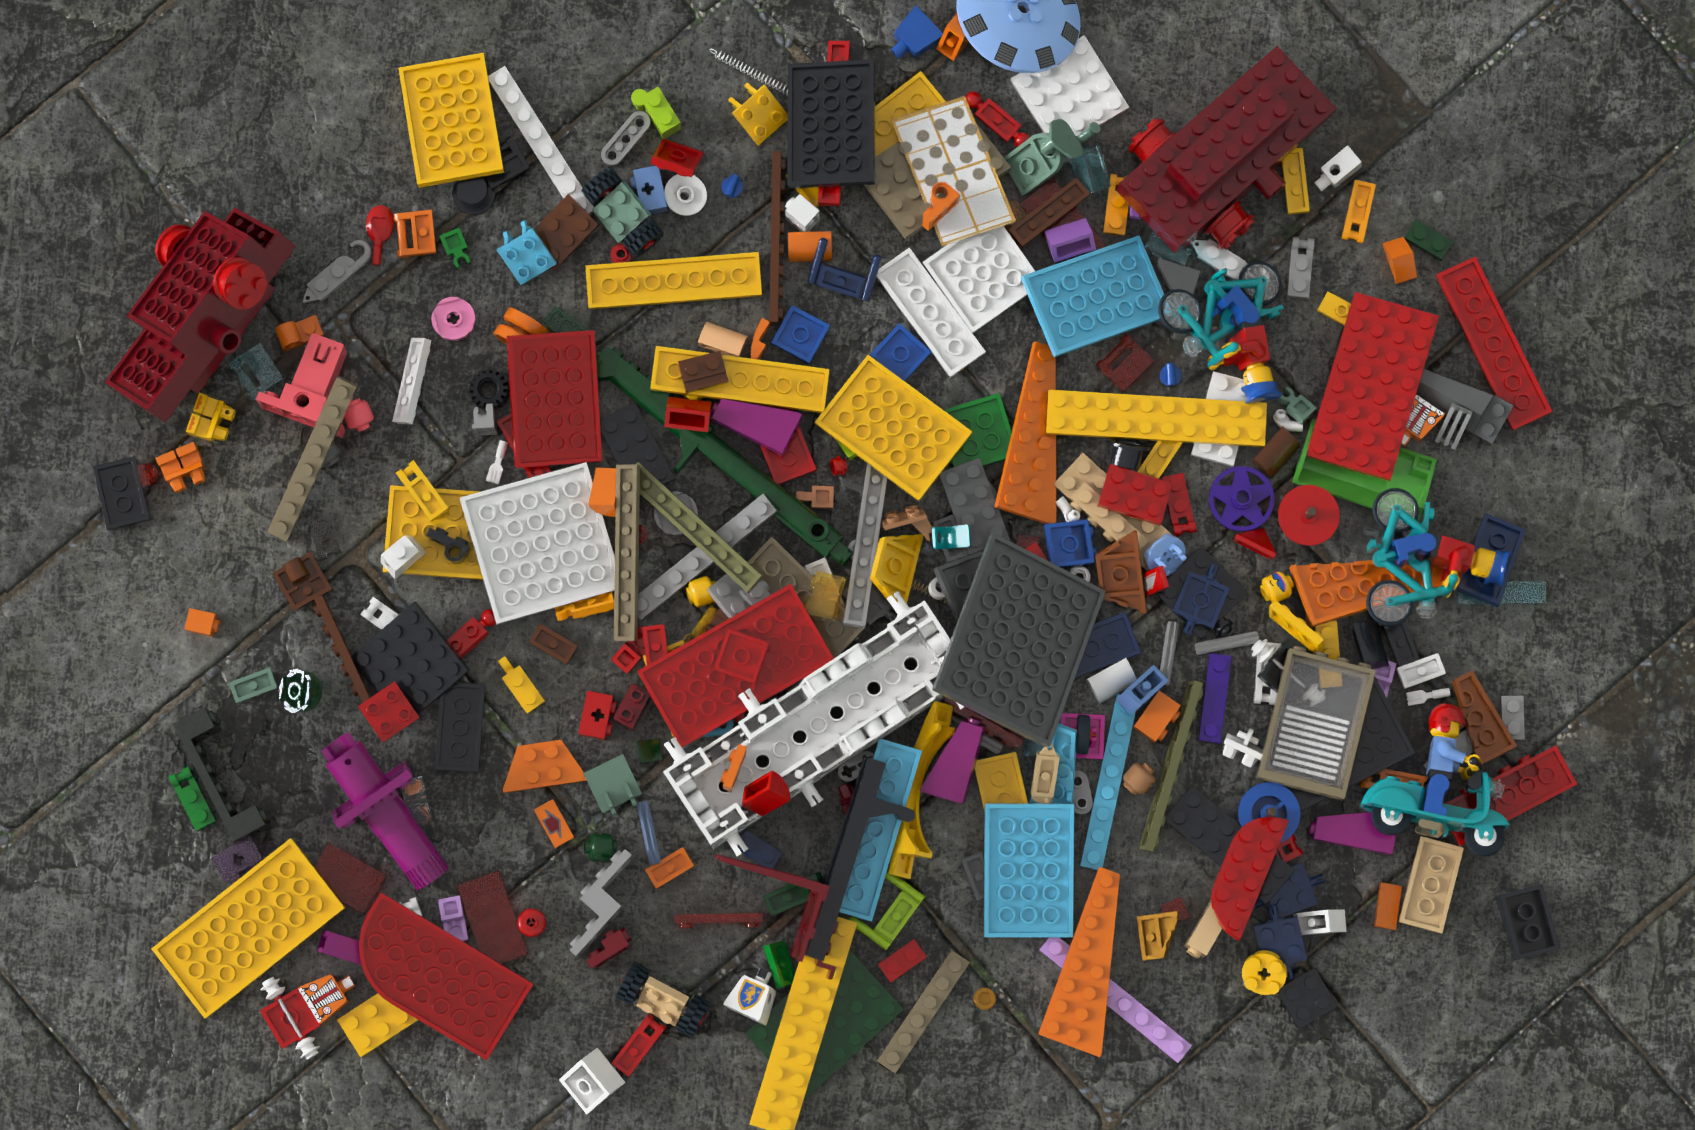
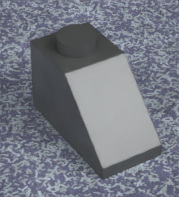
M1159 258L1156 268L1168 290L1183 289L1194 294L1200 271ZM1174 294V297L1179 300H1191V298H1189L1186 295Z

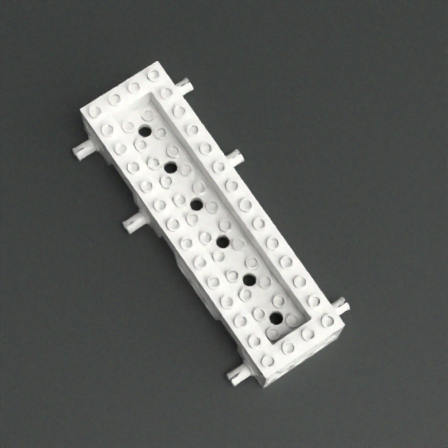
M899 591L894 593V597L892 595L888 597L887 600L898 615L894 621L887 624L885 630L865 643H857L805 677L799 686L778 700L774 698L767 704L760 705L750 688L745 691L749 700L744 693H741L738 697L749 711L747 717L739 721L738 726L703 749L700 747L692 753H685L676 737L671 739L675 748L671 746L669 741L664 744L674 759V764L663 772L713 849L726 841L737 857L742 854L738 845L743 852L749 849L738 833L761 819L762 816L742 806L744 787L768 772L774 771L786 782L790 792V799L802 792L811 807H814L817 803L812 796L815 797L818 803L824 800L813 784L878 742L879 738H884L930 708L934 701L939 702L945 698V696L933 691L932 688L951 639L925 600L915 607H908ZM913 658L916 660L917 667L914 670L905 668L904 663L907 659ZM875 682L879 684L880 691L878 694L873 695L868 692L867 687L870 683ZM958 704L960 710L965 708L964 706ZM840 707L843 710V716L839 719H834L830 715L831 709ZM797 731H802L806 734V740L803 743L794 741L793 736ZM738 744L746 746L747 753L732 792H722L719 789V784L724 770H729L731 762L728 760L732 749H737ZM761 755L767 756L769 759V764L764 768L756 764L757 758Z

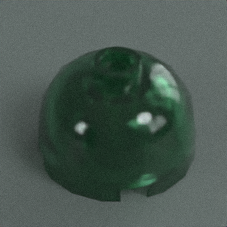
M291 669L288 671L291 673L282 678L279 687L280 701H284L285 710L291 713H304L317 707L322 697V685L318 677L304 669Z

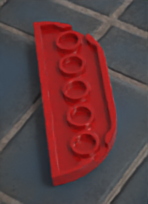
M1262 817L1244 825L1232 839L1214 882L1211 893L1212 910L1214 909L1222 929L1238 941L1242 937L1289 821L1286 819Z

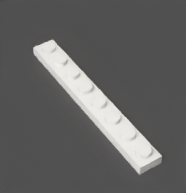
M504 66L489 75V83L562 198L564 199L567 194H570L589 214L593 213L592 209L594 206L582 193V186L507 68Z

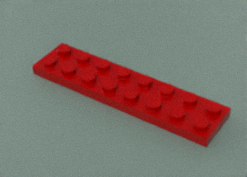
M1476 256L1436 274L1444 295L1493 394L1515 405L1507 418L1511 430L1514 431L1552 413V409Z

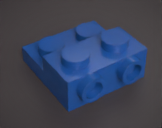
M1088 519L1044 525L1049 562L1059 567L1070 568L1092 565L1095 562L1094 559L1097 552L1095 546H1092L1091 538H1093V527L1089 525Z

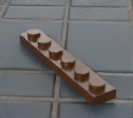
M321 595L314 598L316 605L313 608L318 618L323 617L325 625H322L327 637L331 636L335 643L331 646L336 657L341 656L344 664L340 666L345 676H350L353 682L350 684L354 696L359 695L363 703L371 698L353 662L351 653L325 598Z

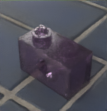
M252 836L211 857L222 879L225 882L230 881L231 883L236 882L242 877V873L251 870L265 859ZM237 856L244 858L242 866L235 864L238 861Z

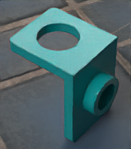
M970 526L932 527L933 548L953 549L970 547ZM938 532L940 533V536H941V543H940V544H939L938 538H937Z

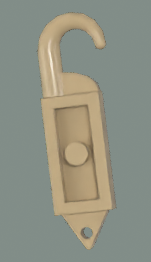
M1052 743L1050 745L1051 748L1044 747L1036 755L1031 796L1037 803H1052L1054 798L1060 756L1056 753Z

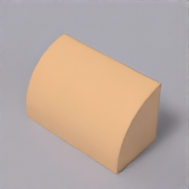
M706 322L700 334L698 346L714 352L721 351L722 355L741 357L748 336Z

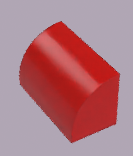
M668 397L664 427L708 432L712 402Z
M770 771L744 787L742 806L763 817L790 801L789 788L779 774Z

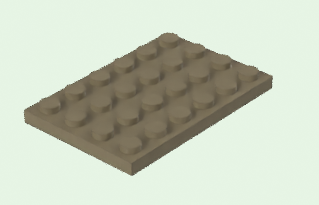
M955 108L952 110L951 115L954 119L960 120L964 117V111L961 108ZM938 119L935 121L934 127L938 131H944L947 123L942 119ZM976 122V126L973 124L966 125L964 132L968 136H974L978 129L982 141L977 144V149L983 153L987 152L990 165L994 168L997 178L999 179L1011 171V166ZM919 131L917 133V140L922 143L929 140L928 132ZM950 136L947 139L948 146L952 148L957 147L960 143L957 136ZM897 142L875 157V185L864 186L906 240L924 228L922 226L923 214L932 205L924 203L905 157V154L912 151L911 144L908 142L901 144ZM933 147L930 149L929 154L933 159H939L942 156V150L938 147ZM963 152L960 155V161L963 164L972 162L973 157L970 153ZM915 159L912 162V167L920 171L925 167V163L922 159ZM945 164L942 167V171L945 175L950 176L954 174L955 167L952 164ZM975 169L972 175L975 180L980 181L985 178L984 170ZM928 175L925 178V184L928 187H933L938 182L934 175ZM959 180L956 182L955 188L959 192H965L968 189V184L964 180ZM939 193L938 197L945 198L946 195L943 193Z

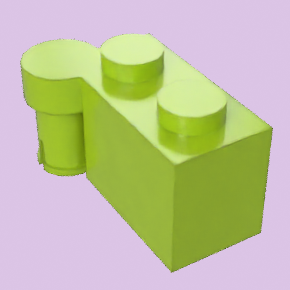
M659 87L648 93L643 89H637L632 93L631 100L637 110L646 111L662 139L682 129L681 122Z

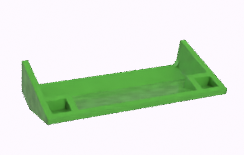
M1312 418L1292 483L1301 486H1319L1327 490L1332 496L1373 509L1376 497L1381 492L1390 488L1404 489L1417 501L1419 507L1417 521H1419L1424 510L1437 459L1400 447L1391 481L1306 457L1316 423V419ZM1389 493L1383 496L1378 503L1377 511L1390 514L1393 506L1398 504L1409 515L1414 517L1413 503L1407 496L1401 493Z

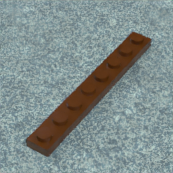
M772 151L770 326H778V320H783V307H779V298H783V285H779V277L784 276V264L779 263L780 256H784V243H780V235H784V222H780V213H785V200H781V192H785V179H781V171H785L786 158H781V151Z

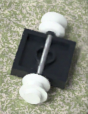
M1267 639L1263 641L1258 640L1251 649L1253 650L1252 656L1258 655L1260 663L1266 661L1268 663L1257 677L1277 693L1287 651L1289 648H1293L1287 642H1283L1274 653L1275 646L1268 647L1266 645ZM1294 662L1285 697L1287 703L1293 704L1302 692V700L1309 699L1311 701L1310 707L1325 700L1324 689L1319 691L1317 683L1308 684L1318 672V669L1314 666Z

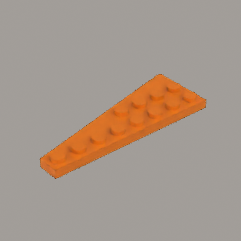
M1036 341L1032 344L994 507L1043 524L1056 523V435L1046 434L1048 390H1056V357H1053L1049 345Z
M1372 560L1354 561V563H1311L1310 565L1299 566L1294 564L1289 568L1311 627L1367 611V594L1378 582L1384 580L1397 581L1403 584L1410 593L1415 592L1385 567L1379 568L1375 566ZM1405 564L1401 569L1424 587L1422 573L1415 571L1410 565ZM1430 566L1433 587L1442 586L1441 576L1443 568ZM1460 572L1457 576L1461 579L1463 573ZM1383 585L1374 591L1371 597V607L1374 609L1383 606L1387 598L1405 593L1397 586Z
M1099 867L1038 1033V1035L1097 1057H1101L1120 880V874Z

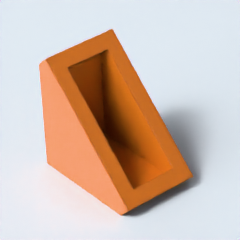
M1404 237L1383 243L1382 245L1396 284L1417 278L1414 254Z

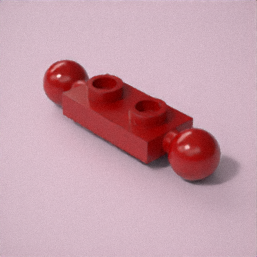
M971 91L965 96L968 107L978 109L974 116L1006 143L1013 138L1015 146L1018 147L1030 138L1027 133H1019L1018 130L1022 125L990 98L983 103L981 95L976 91Z
M492 609L483 611L479 622L472 617L447 640L461 659L489 635L484 628L496 624Z

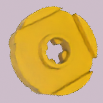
M1267 950L1255 952V954L1245 960L1242 968V978L1245 987L1261 995L1278 993L1287 978L1285 963L1283 964L1279 959L1280 957L1274 952ZM1266 968L1270 976L1263 977L1259 974V971Z

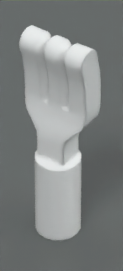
M500 440L495 463L489 468L486 478L487 482L491 481V483L499 485L503 473L501 462L504 459L508 442Z
M1449 688L1433 690L1429 693L1423 690L1406 693L1408 706L1423 704L1430 698L1438 699L1451 696Z

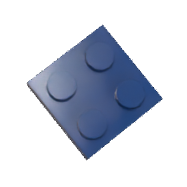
M791 305L771 344L810 364L830 325Z
M899 323L875 348L870 356L900 379L906 381L928 358L931 351Z

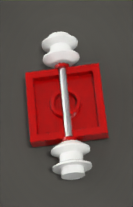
M271 977L262 983L264 987L260 990H266L268 993L266 999H274L275 1002L261 1009L260 1012L281 1048L284 1049L298 1040L300 1042L297 1043L295 1049H301L303 1054L300 1058L306 1057L308 1060L318 1054L317 1049L320 1046H314L312 1043L315 1037H307L306 1035L319 1028L321 1024L318 1023L298 988L282 996L281 994H283L285 987H279L278 982L280 978L275 980L274 977Z

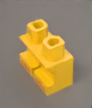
M199 393L193 409L194 413L191 415L186 432L190 436L212 442L215 439L226 441L229 429L221 427L220 424L222 419L232 422L236 411L227 406L224 401Z

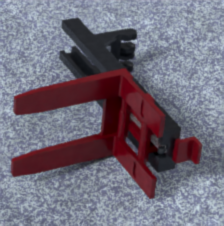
M864 757L824 884L799 875L715 854L714 857L719 861L810 889L790 956L800 962L803 961L804 955L815 958L814 965L828 969L826 978L830 980L833 979L836 967L822 961H824L825 955L828 956L831 948L830 939L837 929L838 921L836 920L868 819L891 813L894 814L896 819L905 822H913L914 818H916L915 812L912 809L875 798L886 763L872 758Z

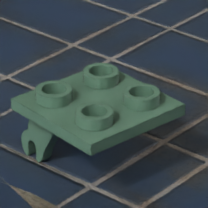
M623 754L583 773L602 813L611 810L613 816L617 815L614 807L628 800L631 801L633 806L637 805L635 797L641 795L642 792Z

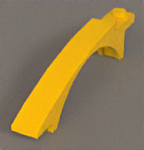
M938 701L933 702L914 748L922 750L906 807L914 810L916 818H914L913 822L901 821L892 851L889 875L911 879L914 857L932 858L933 852L928 847L920 826V789L933 757L940 747L954 735L955 728L950 727L953 711L952 705Z

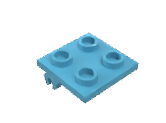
M526 220L521 222L522 235L514 239L513 236H509L510 232L508 230L503 232L504 245L497 249V252L520 285L557 264L531 226H527Z

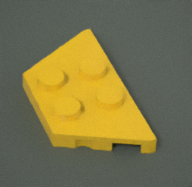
M923 534L889 536L879 539L870 579L886 599L891 595L894 597V593L899 591L907 604Z

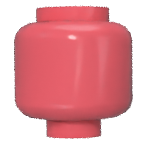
M360 398L351 401L344 417L347 427L349 429L357 428L358 432L369 428V423L374 419L368 402L365 400L361 401Z

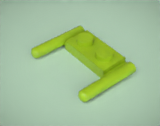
M888 869L885 878L902 891L875 929H871L854 916L849 918L850 921L857 922L856 929L885 950L888 949L925 898L923 894L901 878L889 875Z

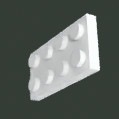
M1213 371L1206 399L1246 401L1247 397L1241 391V387L1245 386L1244 379ZM1194 443L1191 456L1233 467L1239 446Z

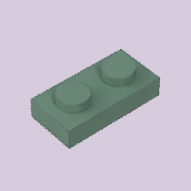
M270 667L229 682L236 704L278 689Z

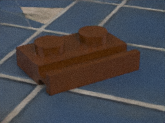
M721 351L678 361L686 393L729 382Z

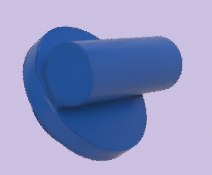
M732 174L723 180L721 189L725 196L735 198L742 193L743 184L738 175Z
M1167 363L1161 369L1159 374L1160 381L1168 387L1176 386L1180 382L1181 371L1175 366V363Z

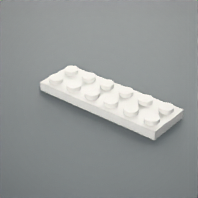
M910 248L879 268L877 279L950 378L986 353Z

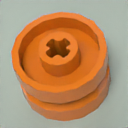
M508 307L503 316L508 325L498 324L493 335L507 345V336L550 332L532 317Z

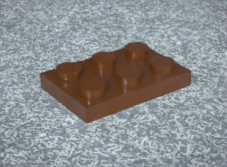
M567 194L534 229L557 262L551 269L556 271L600 224L570 194Z

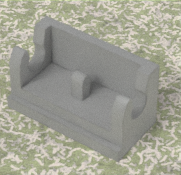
M493 403L486 404V415H478V407H475L473 411L474 424H472V430L475 435H498L497 413Z

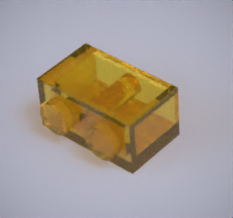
M817 571L816 575L814 574L811 579L810 587L813 588L812 594L807 597L805 604L808 614L836 620L846 577Z

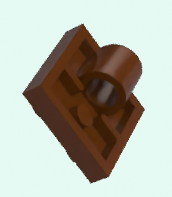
M311 551L301 557L288 561L282 568L272 573L294 612L315 601L314 598L321 595L324 596L333 590Z

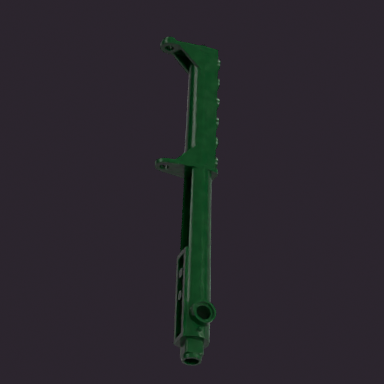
M606 346L603 351L599 350L596 353L597 380H610L664 426L668 397H674V395L668 392L650 390L652 377L648 374L643 376L639 372L640 367L634 362L630 361L627 363L622 359L624 355L615 347L611 350ZM709 425L708 432L666 427L681 441L682 459L673 470L676 474L699 451L756 499L765 494L778 510L773 517L826 560L831 557L844 566L852 557L854 552L842 543L844 536L716 436L713 433L715 429L712 425ZM816 530H824L823 535L819 537L814 536Z

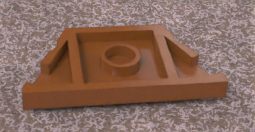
M1134 530L1096 553L1099 588L1106 591L1104 600L1114 601L1126 608L1129 606L1140 610V613L1146 614L1147 604L1137 530Z

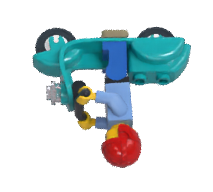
M1448 703L1439 704L1431 711L1428 722L1429 731L1434 737L1429 750L1425 784H1428L1426 788L1422 787V784L1419 782L1409 781L1405 783L1400 782V779L1397 777L1387 776L1386 779L1379 780L1368 789L1359 807L1371 813L1374 827L1385 835H1398L1408 828L1410 822L1418 823V826L1415 827L1417 834L1439 838L1442 835L1446 837L1449 830L1465 832L1466 845L1474 854L1479 856L1494 855L1502 848L1505 841L1504 830L1509 829L1510 824L1502 814L1489 809L1490 798H1493V801H1497L1498 797L1502 798L1504 785L1501 784L1500 779H1497V781L1492 780L1491 777H1488L1487 772H1482V765L1480 764L1482 761L1478 755L1473 754L1468 757L1466 753L1455 749L1456 738L1459 736L1460 728L1465 726L1464 714L1455 705ZM1465 762L1468 763L1469 766L1463 768L1460 767L1459 763ZM1458 772L1462 779L1468 780L1465 785L1466 791L1471 794L1476 793L1477 807L1475 809L1443 804V798L1449 788L1452 773L1457 774Z

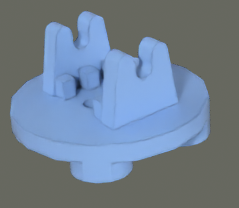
M1168 533L1156 540L1144 553L1148 570L1163 566L1166 576L1176 572L1183 561L1187 559L1184 543L1179 538Z

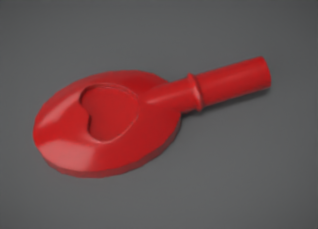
M384 205L372 208L366 219L367 234L374 241L372 265L380 266L382 243L390 238L394 228L393 215L390 209Z

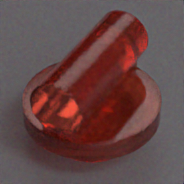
M152 463L137 465L142 487L157 482L159 476L158 469Z

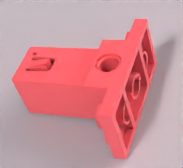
M312 333L291 384H285L280 399L277 394L270 391L258 393L256 401L261 409L314 428L345 361L347 351L344 345ZM304 403H308L307 406L301 407ZM342 423L336 435L343 438L346 431Z

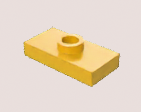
M1327 291L1317 312L1345 326L1351 303Z

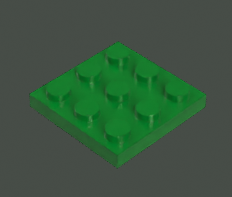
M1000 393L944 409L945 412L972 431V435L951 460L953 467L980 458L983 467L1006 459L1012 431Z

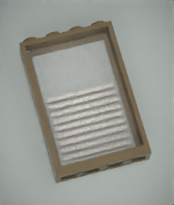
M1294 646L1293 649L1289 648L1286 654L1256 779L1343 801L1346 796L1376 670L1371 669L1369 664L1358 663V665L1350 664V660L1337 657L1334 660L1328 658V654L1315 652L1314 655L1306 653L1307 649Z

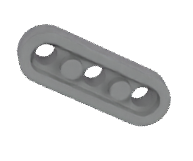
M643 111L634 112L610 139L601 152L602 161L605 165L609 167L618 166L647 133L651 126L648 114ZM638 121H643L644 125L642 127H638L636 123ZM624 137H629L630 141L628 143L622 142V139ZM611 153L616 154V158L613 160L608 158Z

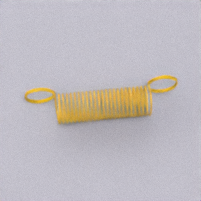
M714 607L711 608L712 610L709 612L710 614L706 617L707 619L704 622L702 620L705 618L704 616L708 612L706 611V613L702 616L703 618L699 621L700 623L696 626L697 628L693 631L694 633L692 635H694L697 632L696 630L700 627L699 625L702 622L704 624L701 627H703L706 624L705 622L709 619L708 617L712 614L711 612L714 610ZM687 634V635L684 637L683 640H685V638H686L688 635H689V639H690V637H691L692 635H691V634Z

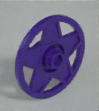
M1246 466L1232 467L1223 471L1214 480L1209 491V506L1213 516L1221 525L1233 531L1244 532L1258 528L1269 518L1274 507V491L1269 480L1258 470ZM1235 472L1232 486L1217 485L1225 476ZM1247 472L1260 478L1264 485H1251ZM1269 496V507L1263 517L1258 503ZM1214 497L1226 504L1222 517L1219 516L1215 508ZM1240 516H1243L1253 525L1242 527L1232 525V523Z

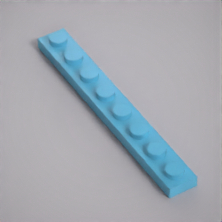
M1116 699L1080 867L1098 870L1099 867L1103 868L1135 713L1131 716Z

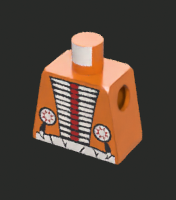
M1416 395L1401 446L1405 447L1411 438L1419 443L1445 414Z
M330 974L302 985L298 989L318 1023L323 1025L349 1002L345 992L355 987V984L349 975L337 981L336 977Z

